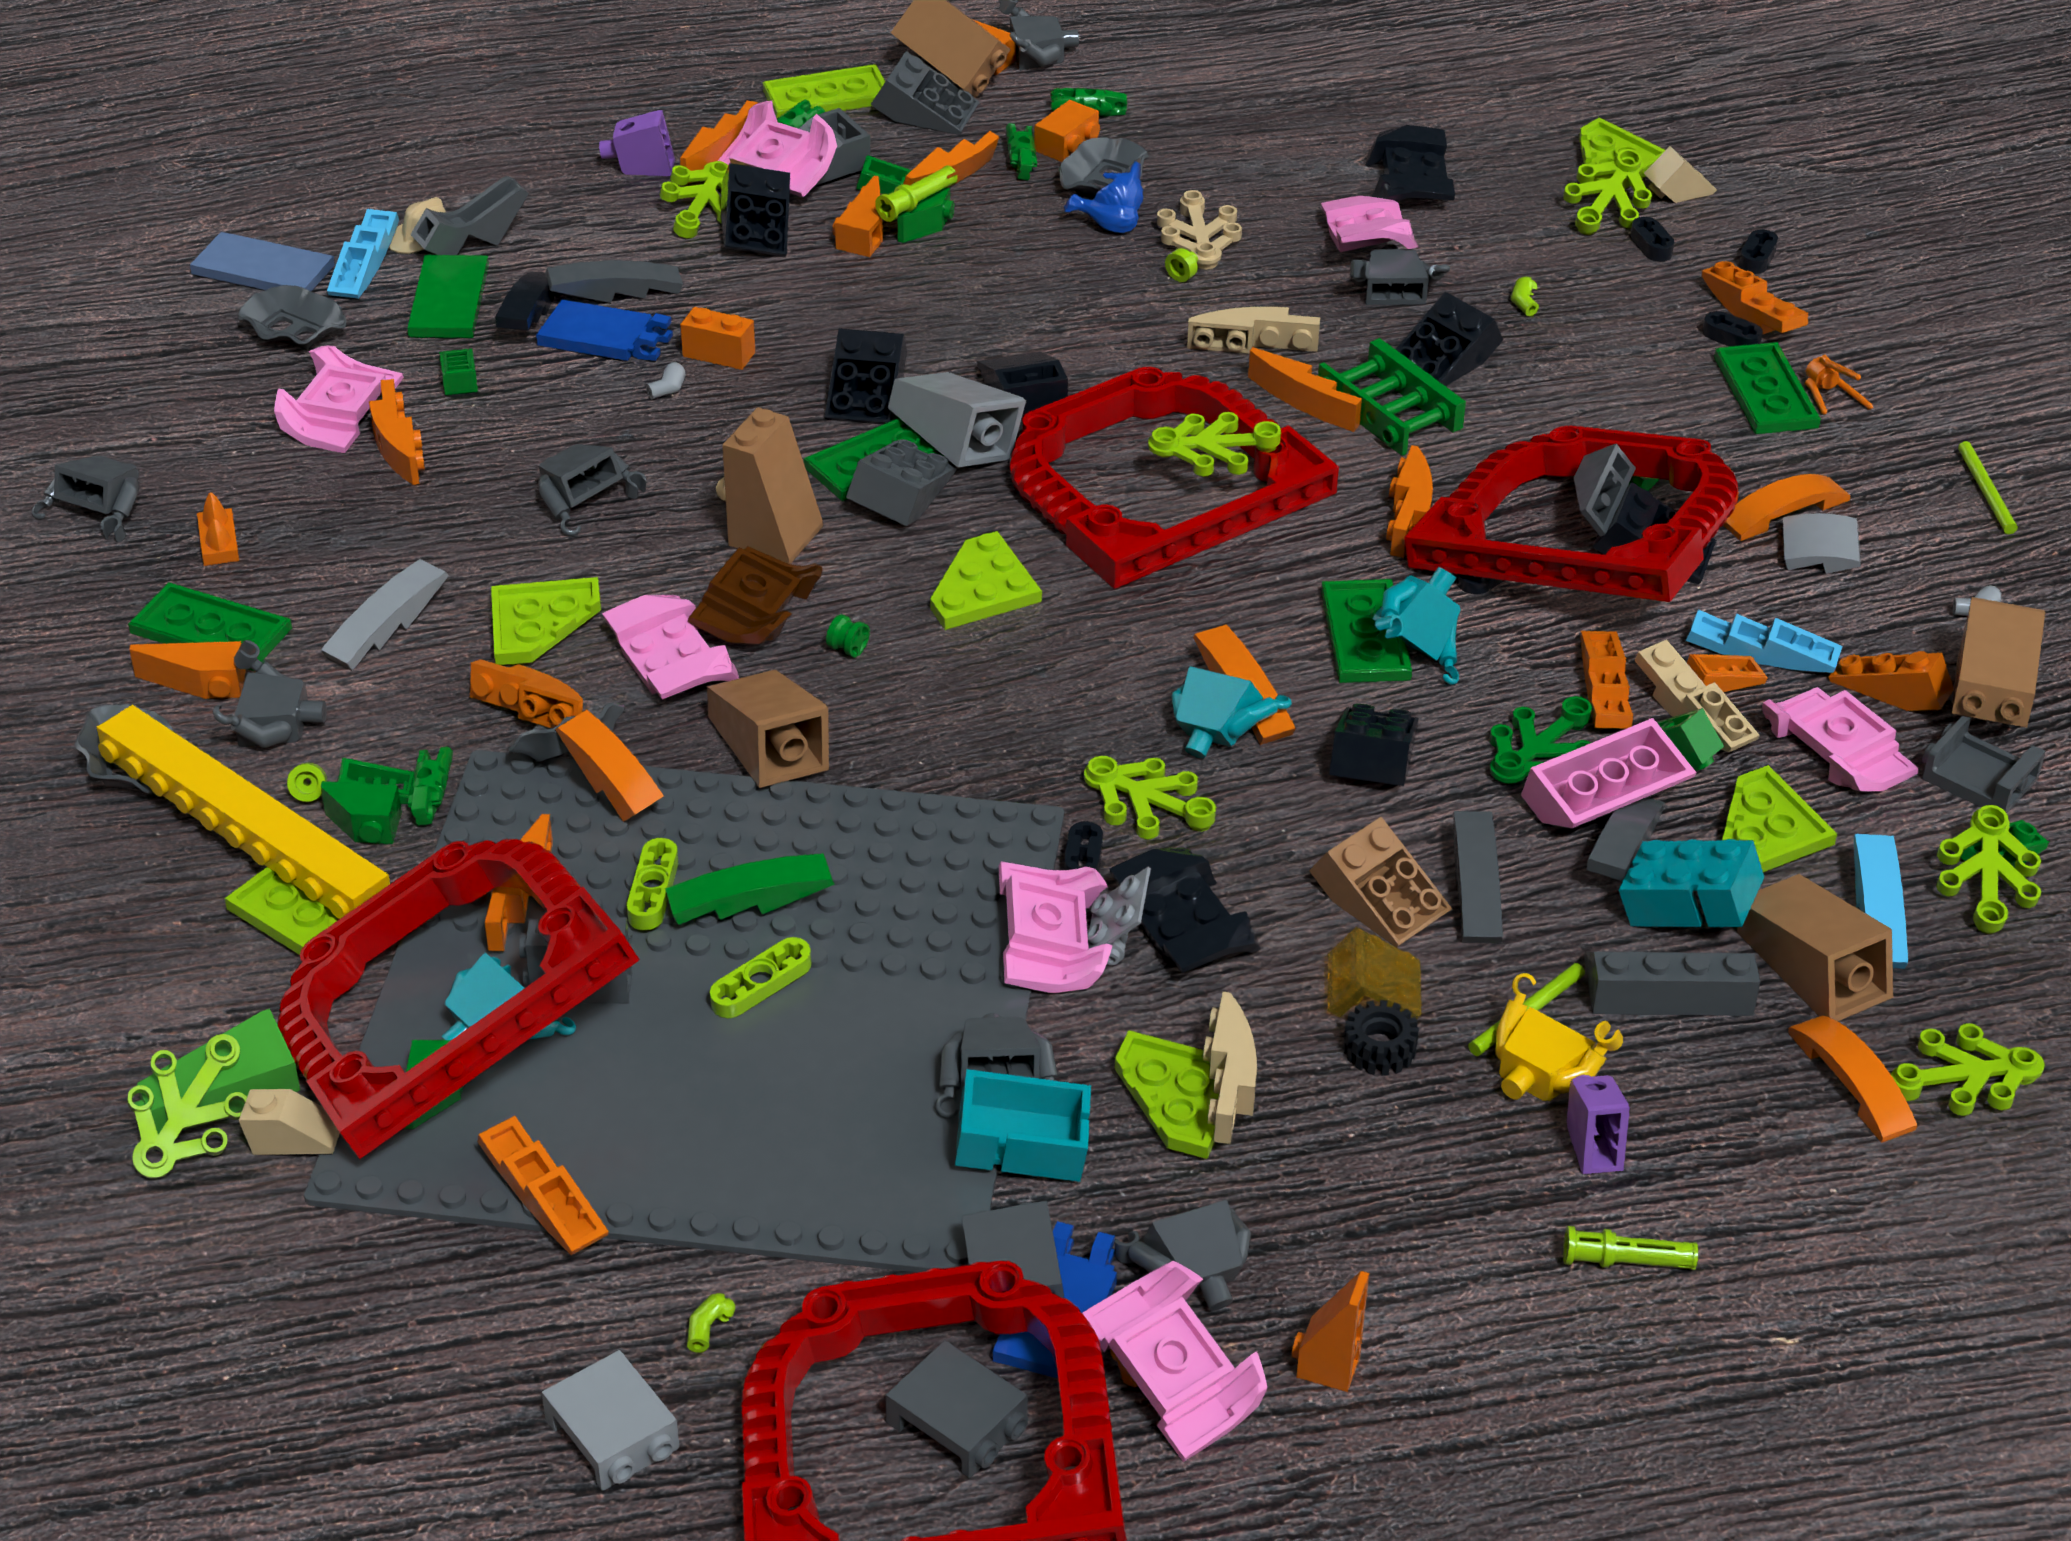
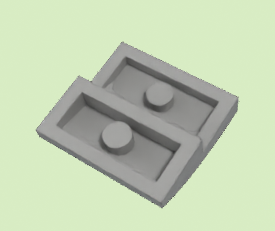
M1823 513L1783 517L1784 559L1788 570L1823 563L1825 573L1828 574L1861 567L1857 518Z

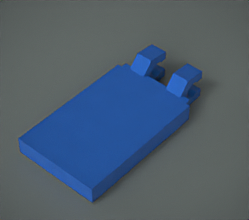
M562 299L538 331L536 338L538 346L626 361L629 360L631 355L637 359L656 361L661 354L660 348L655 347L658 342L668 343L673 336V331L667 329L671 324V317L655 313L651 316V314Z
M1057 1221L1053 1229V1236L1064 1298L1074 1303L1080 1312L1083 1313L1113 1294L1117 1284V1272L1114 1271L1115 1266L1111 1265L1115 1255V1249H1112L1115 1236L1098 1232L1091 1248L1090 1258L1085 1259L1070 1255L1074 1245V1239L1070 1238L1074 1231V1225ZM1029 1332L999 1334L993 1349L994 1362L1058 1379L1057 1367L1052 1353L1033 1334Z

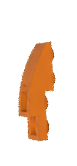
M1729 261L1717 262L1715 266L1702 270V278L1723 306L1734 316L1760 326L1763 334L1775 330L1785 333L1808 325V312L1795 307L1793 303L1785 302L1775 297L1772 293H1768L1767 281L1754 275L1753 272L1745 271Z
M394 379L380 380L382 400L369 401L373 433L377 447L384 460L398 475L412 485L420 484L418 470H425L420 429L413 430L412 417H405L402 391L396 392Z
M1411 445L1407 458L1401 457L1397 477L1392 478L1389 490V497L1394 498L1393 512H1395V520H1390L1386 540L1392 541L1390 555L1404 558L1406 553L1404 537L1431 508L1433 494L1430 467L1420 448Z
M482 659L471 662V698L517 711L519 719L549 728L558 726L566 717L577 716L582 713L583 698L570 686L548 674L520 664L505 667Z

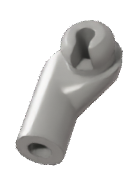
M677 362L668 364L664 369L661 380L646 384L649 398L652 400L678 392L686 376L684 367Z
M1992 585L1983 587L1975 595V598L2001 602L2002 598L2000 590ZM1954 598L1952 606L1953 615L1967 616L1971 598Z

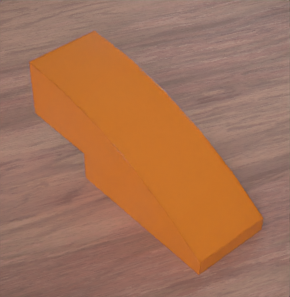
M588 710L583 711L555 729L595 792L604 791L623 822L664 796L631 751L605 724Z

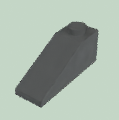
M1617 443L1585 455L1574 476L1580 512L1599 536L1607 533L1636 469Z

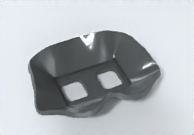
M1100 137L1088 139L1079 144L1076 150L1059 165L1061 185L1065 189L1075 190L1078 193L1095 197L1097 192L1102 189L1095 184L1107 186L1113 182V179H1107L1101 174L1105 169L1126 173L1130 172L1132 164L1137 161L1141 164L1142 176L1143 162L1149 155L1143 147L1125 138L1112 139Z
M293 285L272 287L260 293H255L241 307L238 314L239 320L252 324L260 338L276 341L283 340L305 350H308L329 333L346 326L345 315L336 301ZM283 320L291 323L290 326L282 331L271 328L278 321ZM303 331L314 333L304 341L296 337Z
M608 703L602 708V712L595 717L613 732L617 719L622 715L626 707L620 703ZM575 716L564 718L554 728L538 725L530 731L523 732L518 738L511 740L508 745V751L526 754L537 762L569 752L555 729Z
M103 705L91 709L86 714L85 723L75 741L76 749L84 753L87 759L88 774L95 779L102 780L105 787L139 789L146 793H153L149 786L138 779L112 775L113 769L122 768L115 763L107 762L102 757L98 748L100 741L97 726L131 705ZM139 708L175 732L165 718L154 711Z

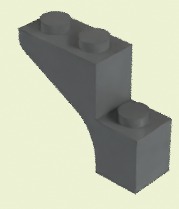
M505 176L455 211L436 212L426 208L410 235L425 250L437 255H457L463 248L468 235L498 246L529 193L514 178Z

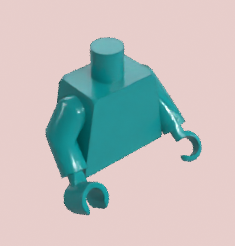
M1438 567L1428 583L1410 575L1405 580L1385 590L1382 607L1372 619L1375 621V626L1378 630L1386 629V639L1398 637L1417 652L1436 661L1439 659V663L1451 675L1450 677L1448 674H1444L1443 680L1450 685H1454L1459 681V673L1453 665L1457 663L1456 630L1461 609L1460 605L1446 596L1456 577L1443 568Z
M1191 666L1187 672L1185 683L1176 689L1171 696L1176 722L1190 736L1185 751L1192 756L1202 759L1206 757L1212 742L1230 747L1236 743L1239 736H1242L1258 722L1276 714L1278 709H1287L1292 705L1291 699L1284 695H1277L1276 699L1270 697L1263 699L1262 695L1249 680Z
M485 952L472 968L459 971L456 974L450 994L445 1001V1006L457 1022L441 1036L443 1040L454 1039L524 989L511 976V965L507 964L501 967V960L499 958L490 957ZM564 1017L562 1022L568 1027L562 1025L559 1021H554L530 1039L551 1037L555 1031L562 1035H571L576 1031V1024L572 1019Z

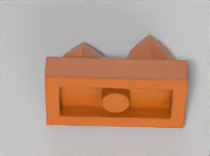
M210 492L206 498L203 512L197 513L204 566L240 561L232 508L224 509L218 498Z

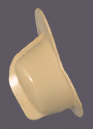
M434 197L408 206L405 211L403 224L396 228L389 246L391 251L410 254L424 250L410 234L426 208L436 212H446L440 198Z

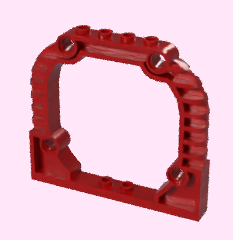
M1141 367L1025 414L1022 418V433L1016 440L1010 459V475L1014 488L1020 492V496L1026 502L1031 503V506L1038 513H1043V517L1049 523L1054 524L1061 534H1066V546L1113 589H1116L1336 494L1339 466L1288 425L1281 428L1280 444L1272 452H1262L1257 449L1256 445L1239 446L1254 458V475L1259 480L1267 482L1266 487L1164 530L1157 523L1123 518L1121 510L1115 506L1108 504L1096 506L1049 465L1050 462L1062 456L1066 443L1133 416L1143 419H1154L1172 412L1187 415L1199 414L1210 424L1215 422L1223 412L1235 413L1238 416V429L1230 434L1254 433L1255 425L1264 421L1278 424L1273 419H1267V415L1262 410L1255 409V405L1250 400L1243 399V395L1235 389L1229 390L1225 383L1220 381L1210 383L1207 377L1192 375L1183 379L1180 372L1163 373L1162 370L1155 367Z
M1561 426L1553 429L1549 434L1533 436L1530 442L1517 441L1507 445L1505 449L1491 453L1487 459L1482 460L1476 466V469L1469 473L1467 479L1460 483L1458 489L1454 490L1450 497H1440L1404 537L1408 567L1436 571L1438 567H1441L1454 574L1671 602L1704 560L1703 549L1733 513L1738 502V483L1734 472L1724 463L1720 456L1712 452L1711 444L1706 440L1582 426ZM1616 443L1636 469L1633 476L1669 480L1670 485L1674 488L1693 492L1668 523L1647 527L1643 531L1641 539L1612 547L1605 555L1485 540L1484 521L1504 498L1522 483L1543 475L1574 476L1585 455Z
M503 839L497 843L485 840L470 846L464 841H456L438 850L304 945L300 952L302 963L291 976V987L284 993L281 999L278 1027L296 1065L307 1080L306 1082L340 1134L359 1159H361L640 959L621 930L549 850L544 849L539 844L530 841L523 842L518 839ZM495 887L520 888L534 897L546 913L538 924L539 932L548 944L546 953L539 965L545 974L406 1073L400 1065L375 1067L362 1051H353L342 1056L331 1040L327 1022L333 1001L358 982L364 973L367 962L447 906L468 904L482 897Z
M975 1262L966 1266L946 1269L932 1268L925 1272L904 1275L892 1274L882 1278L856 1282L844 1281L836 1285L816 1288L804 1298L802 1303L803 1312L792 1316L780 1326V1333L762 1345L756 1354L755 1361L747 1371L742 1393L745 1482H742L744 1541H840L838 1533L819 1521L820 1516L810 1484L805 1479L794 1476L791 1413L795 1390L815 1362L834 1360L848 1355L858 1347L865 1336L968 1321H976L983 1329L995 1334L1029 1332L1052 1353L1058 1372L1064 1434L1062 1437L1052 1441L1045 1450L1044 1461L1048 1481L1038 1495L1026 1506L1027 1523L974 1531L954 1530L946 1535L925 1538L911 1536L901 1541H1127L1103 1356L1096 1332L1074 1303L1053 1294L1046 1285L1024 1279L1021 1268L1013 1262ZM1070 1466H1076L1074 1469L1071 1470H1063ZM799 1506L796 1509L788 1510L791 1507Z

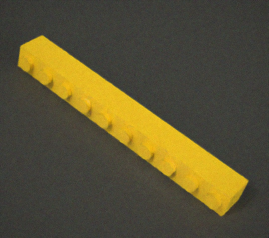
M133 704L97 726L100 741L98 748L102 757L107 762L115 763L124 769L131 778L138 779L149 786L157 796L165 797L174 803L182 813H188L199 820L207 830H214L224 837L232 847L242 849L256 863L261 866H267L277 873L284 882L292 883L298 887L310 900H317L330 909L337 918L341 919L390 885L389 874Z

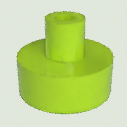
M1178 248L1166 257V270L1174 280L1186 282L1197 273L1198 257L1192 251L1189 252L1184 248Z
M310 762L302 763L289 773L287 787L291 795L297 800L310 802L322 795L320 786L322 781H327V776L319 765Z

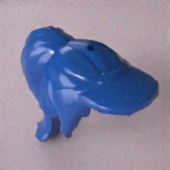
M1135 161L1131 166L1130 172L1104 173L1103 177L1113 179V182L1099 190L1093 200L1084 199L1073 194L1064 206V212L1083 211L1101 228L1113 233L1131 231L1137 226L1139 219L1137 211L1144 197L1140 180L1141 164Z

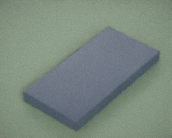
M220 232L190 264V269L193 275L260 290H267L282 285H293L312 291L335 266L334 256Z

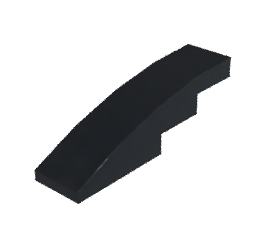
M530 271L512 286L495 316L496 328L528 331L532 322L538 323L541 315H547L556 292L550 291L545 272Z

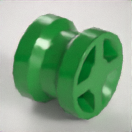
M843 614L837 615L828 628L826 644L835 650L844 649L845 653L851 657H858L868 643L870 628L867 624L860 621L853 623L850 617Z

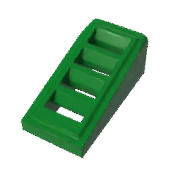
M867 155L856 189L861 190L875 175L879 176L880 193L891 194L896 187L904 183L906 175L912 170Z
M472 348L439 352L445 395L478 392Z
M342 757L337 782L404 784L403 790L398 789L400 803L408 804L414 772Z

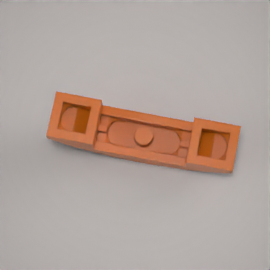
M1819 474L1796 475L1766 485L1739 501L1723 526L1736 538L1743 541L1767 532L1770 520L1812 504L1817 505L1823 511L1850 501L1851 495L1830 477Z
M1824 1015L1789 1027L1788 1034L1810 1060L1821 1057L1860 1103L1858 1116L1881 1143L1916 1130V1120L1895 1080L1875 1053L1854 1032L1840 1022Z

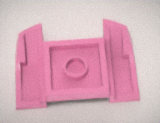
M765 101L755 104L749 109L741 132L718 161L724 162L727 165L732 163L789 172L790 193L804 197L828 171L837 148L833 129L819 115L816 114L813 117L810 132L778 123L772 101Z
M1354 196L1321 203L1322 210L1326 215L1330 236L1339 252L1394 240L1404 245L1407 249L1418 248L1410 220L1402 219L1399 203L1394 200Z
M321 346L309 351L316 369V377L297 400L284 389H278L274 413L280 429L304 445L346 453L360 435L358 422L369 410V401H375L382 395L380 380L394 379L396 389L404 377L403 373L358 362L342 353L335 346Z
M643 595L602 614L607 624L615 633L623 655L652 695L658 693L661 699H665L703 683L739 679L736 666L731 662L725 645L710 648L696 630L700 628L687 622L689 616L696 609L691 601L681 599L677 595Z
M1816 687L1783 702L1774 703L1769 699L1762 704L1763 714L1766 719H1769L1774 735L1780 738L1795 734L1830 763L1828 780L1836 785L1850 787L1858 791H1885L1919 772V768L1898 752L1900 744L1895 741L1896 730L1846 690L1830 697L1819 687Z
M1001 861L998 865L1000 894L1005 895L1007 899L1009 944L1003 952L1004 983L1048 993L1068 992L1091 987L1103 974L1113 946L1102 944L1090 949L1088 947L1086 909L1090 908L1099 894L1108 887L1103 877L1096 869L1090 867L1073 870H1047Z
M1171 1261L1107 1297L1082 1314L1091 1323L1096 1332L1102 1351L1105 1352L1110 1348L1113 1350L1160 1415L1161 1420L1157 1427L1184 1462L1228 1434L1258 1408L1266 1393L1267 1383L1257 1351L1241 1362L1236 1368L1232 1365L1185 1301L1203 1278L1187 1267Z

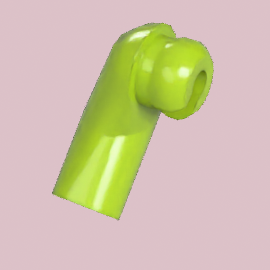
M1528 276L1521 277L1515 282L1511 301L1527 316H1533L1539 309L1538 303L1531 298L1534 295L1531 291L1532 289L1537 290V283Z
M723 1293L711 1294L690 1315L687 1348L696 1353L708 1350L712 1323L716 1318L721 1322H727L729 1317H732L735 1312V1303L732 1299L725 1298Z

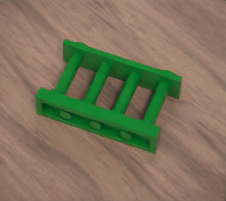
M1381 338L1370 342L1367 362L1340 374L1325 362L1319 364L1318 376L1336 381L1337 391L1362 398L1360 425L1401 456L1407 454L1409 434L1428 425L1439 422L1452 433L1463 429L1466 401ZM1372 373L1381 379V381L1361 390L1352 384V382ZM1393 389L1403 395L1384 405H1380L1373 399ZM1415 405L1425 412L1404 422L1395 416V414Z

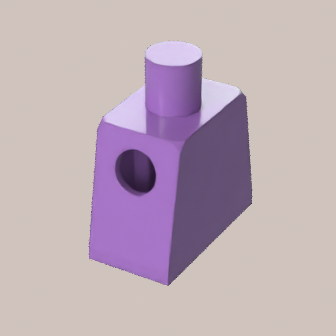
M662 110L617 122L613 133V140H604L599 143L601 158H618L621 171L625 175L671 176L675 156Z
M1580 1075L1570 1081L1567 1128L1582 1174L1624 1171L1630 1107L1613 1077L1608 1075L1592 1077ZM1600 1133L1601 1139L1595 1142L1594 1135H1599Z

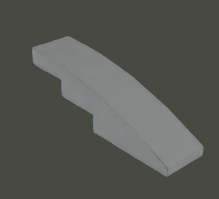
M421 559L417 560L373 593L340 626L321 651L328 659L353 671L371 647L380 651L398 626L407 630L449 575L447 572Z

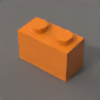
M1069 99L1035 124L1034 144L1036 152L1062 162L1083 141L1098 137L1100 132L1099 111Z
M693 307L680 324L683 357L743 370L755 354L754 320L743 318L735 314L729 315L711 311L707 308Z

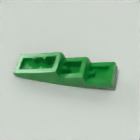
M822 853L785 856L745 863L707 873L665 889L672 914L678 925L714 910L721 920L755 905L758 906L763 915L835 884L826 857Z

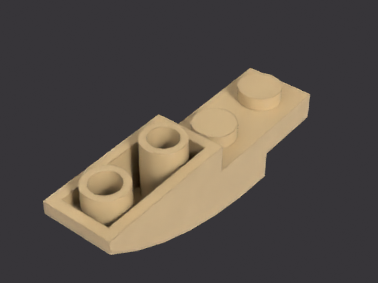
M1242 307L1204 313L1189 318L1187 348L1248 354L1253 346L1318 352L1320 317L1289 315V307Z
M1667 639L1638 652L1635 662L1656 686L1652 696L1672 717L1703 708L1724 745L1721 750L1731 752L1758 740L1759 733L1714 682L1706 686Z
M1222 992L1220 1007H1212L1209 1032L1215 1033L1214 1037L1206 1036L1203 1061L1210 1062L1209 1079L1215 1080L1214 1093L1219 1094L1218 1100H1210L1208 1124L1215 1125L1214 1142L1231 1144L1236 1114L1253 1116L1257 1058L1254 1038L1245 1014L1231 993Z

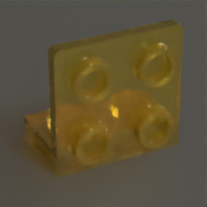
M1355 927L1328 953L1329 1012L1341 1018L1352 1006H1357L1364 998V995L1379 1003L1380 1000H1387V1007H1392L1394 1002L1401 1005L1400 1012L1407 1008L1412 1012L1411 1018L1416 1017L1418 1019L1422 1015L1419 959L1409 952L1402 951L1383 941L1378 936L1371 935L1358 927Z

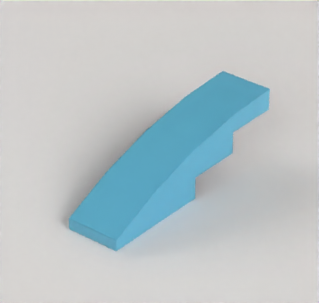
M366 210L361 225L355 226L350 242L344 241L327 289L328 295L360 298L378 271L391 244L399 223L397 212Z
M1701 610L1697 611L1686 638L1687 642L1723 655L1752 656L1757 664L1799 671L1833 673L1842 650L1841 645L1778 618L1774 619L1771 627H1767L1739 614H1736L1732 623H1729Z
M1855 834L1853 838L1856 907H1859L1862 912L1892 929L1893 968L1905 969L1908 964L1906 920L1900 867L1894 836Z

